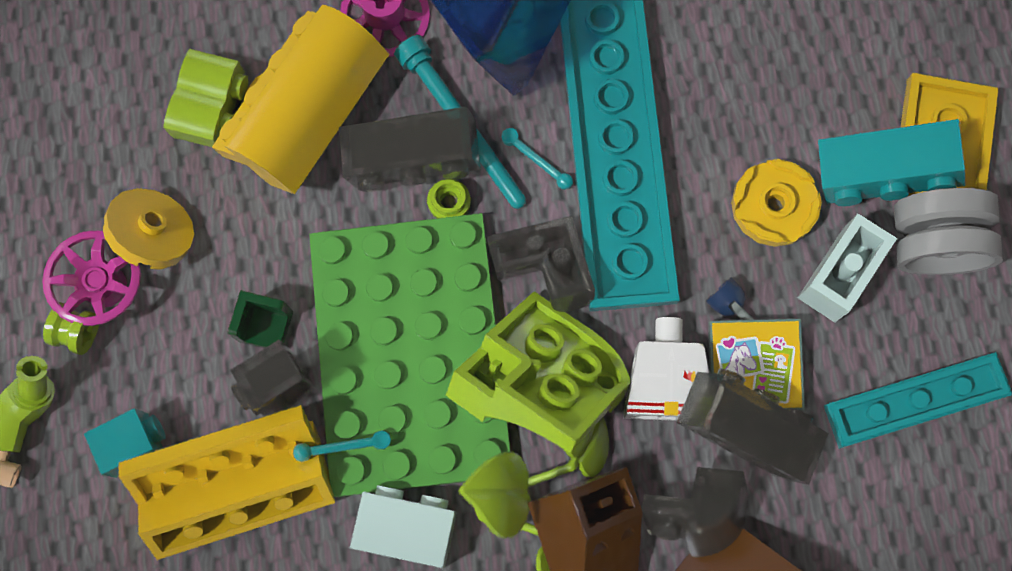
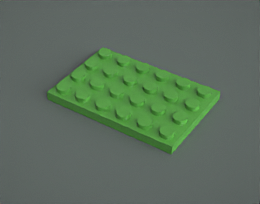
M483 214L309 233L326 444L373 437L378 431L387 432L391 438L389 446L384 450H378L372 446L327 453L329 481L334 498L362 495L363 492L375 493L377 485L403 490L462 483L490 458L501 453H509L510 444L507 421L487 417L482 422L446 396L454 371L481 347L484 336L496 326Z

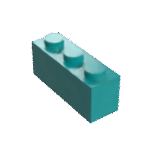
M959 119L818 140L822 189L827 204L835 203L837 206H853L861 203L862 199L876 197L893 201L905 198L909 193L965 186V165Z

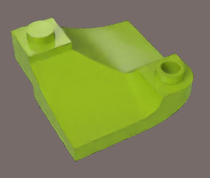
M534 291L484 336L481 347L454 371L446 396L482 422L487 417H492L514 423L541 435L568 453H571L608 411L611 413L622 401L631 381L621 357L609 343L593 330Z

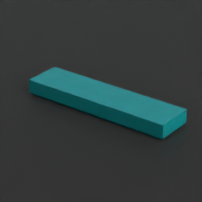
M994 352L826 404L824 409L840 449L1011 396L1012 390L997 353Z

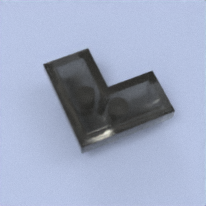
M572 216L487 236L497 281L542 271L551 306L558 312L575 311L587 306L594 300V284Z

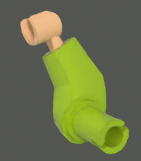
M38 356L22 358L16 365L17 378L0 394V485L4 487H14L21 471L20 464L8 461L10 453H20L28 426L51 406L54 399L55 386L47 377V363Z

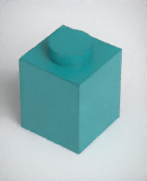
M136 408L83 433L101 475L114 478L119 477V462L164 449L161 441L166 439L164 429L155 415L149 416L148 413Z

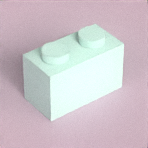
M857 214L842 229L797 298L833 322H837L850 312L897 238L865 217Z
M378 485L375 494L362 493L350 545L351 549L445 568L457 512L447 510L448 500L422 495L420 504L402 500L404 491Z

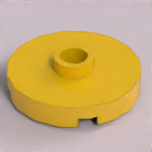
M780 159L767 160L766 163H760L747 169L737 182L731 201L734 219L743 233L757 243L773 247L791 245L805 237L819 219L822 204L820 192L818 194L817 188L814 185L815 181L810 173L796 163ZM768 200H779L782 209L779 211L772 210L768 206Z
M136 188L121 192L111 200L104 215L103 234L112 251L126 262L136 266L142 263L151 265L150 269L161 270L176 265L186 256L195 235L192 220L184 207L170 196L155 190Z

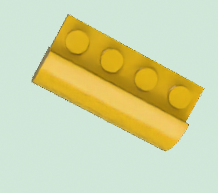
M323 4L317 12L307 11L304 16L295 22L292 29L293 32L281 49L272 55L269 60V66L258 82L246 92L243 103L232 119L222 126L220 136L212 146L221 156L247 165L269 185L292 194L297 192L389 56V53L373 35L358 22L341 11Z
M300 405L119 462V478L138 504V535L156 560L335 503L325 455H313L304 462L296 460L293 456V450L297 444L321 445L313 420L308 421Z

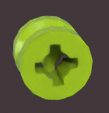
M59 303L62 307L65 305V303ZM52 309L44 325L43 340L46 344L54 347L68 346L70 352L83 355L91 348L99 325L83 326V323L75 321L71 323L61 318ZM75 310L71 312V314L80 317L96 316L94 312L86 310L81 313Z

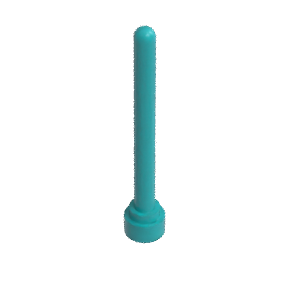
M414 35L403 41L394 51V56L403 69L410 70L412 74L417 73L509 204L515 209L524 207L526 204L525 195L431 65V49L421 35Z

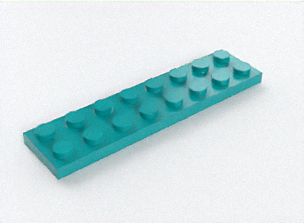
M557 0L589 312L678 304L680 300L643 0Z

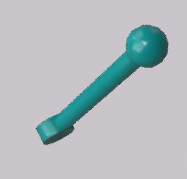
M507 128L502 132V141L505 145L515 146L556 179L557 186L560 189L568 190L573 185L571 175L559 172L519 139L518 132L515 129Z
M378 431L373 437L317 446L300 443L294 447L293 456L296 460L304 462L313 455L373 446L375 449L384 450L389 446L391 438L387 432Z

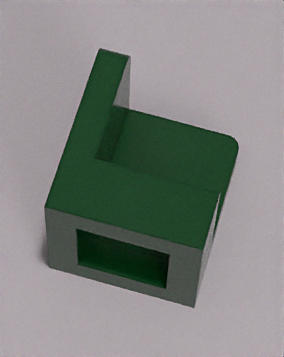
M240 290L228 328V335L239 343L281 353L294 311L282 300Z

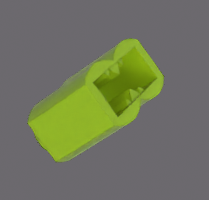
M193 49L188 50L179 72L177 88L170 99L163 128L171 137L208 147L213 146L220 136L222 126L234 116L232 113L237 100L242 101L248 89V76L245 75L240 62Z

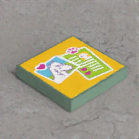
M801 319L708 321L710 382L715 411L805 410Z

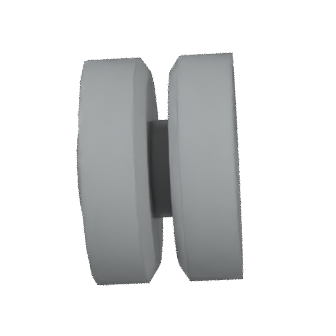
M975 188L938 189L912 194L894 204L896 231L906 235L896 244L897 266L899 270L911 274L952 275L982 271L1003 262L1001 235L989 230L1000 222L998 195Z

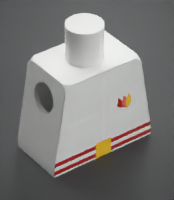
M657 318L655 321V342H639L635 349L630 375L631 383L627 391L623 419L711 421L715 418V405L704 345L700 343H683V320L681 318Z

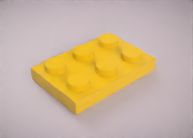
M912 73L906 83L901 127L959 119L965 165V186L956 188L987 190L999 88ZM921 192L909 193L908 196H910V195H912V194L921 193Z

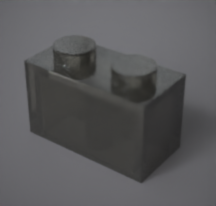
M280 340L230 370L237 382L231 386L235 397L245 410L250 408L256 416L259 414L268 416L293 408L319 392L297 355Z

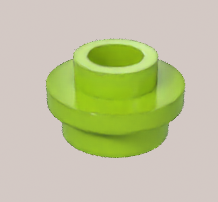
M441 180L435 183L429 190L427 204L435 218L466 215L470 208L469 191L464 184L457 180ZM445 196H454L457 199L456 205L451 208L444 207L441 204V200Z

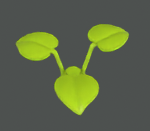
M604 417L601 418L571 453L565 451L571 457L565 465L529 477L528 468L520 456L512 452L501 453L483 463L459 489V493L474 506L478 519L484 522L496 536L512 538L521 530L538 536L535 525L526 522L530 511L528 502L531 501L527 492L528 487L572 472L577 467H579L585 477L596 476L604 467L609 451V436ZM541 546L536 555V570L550 571Z

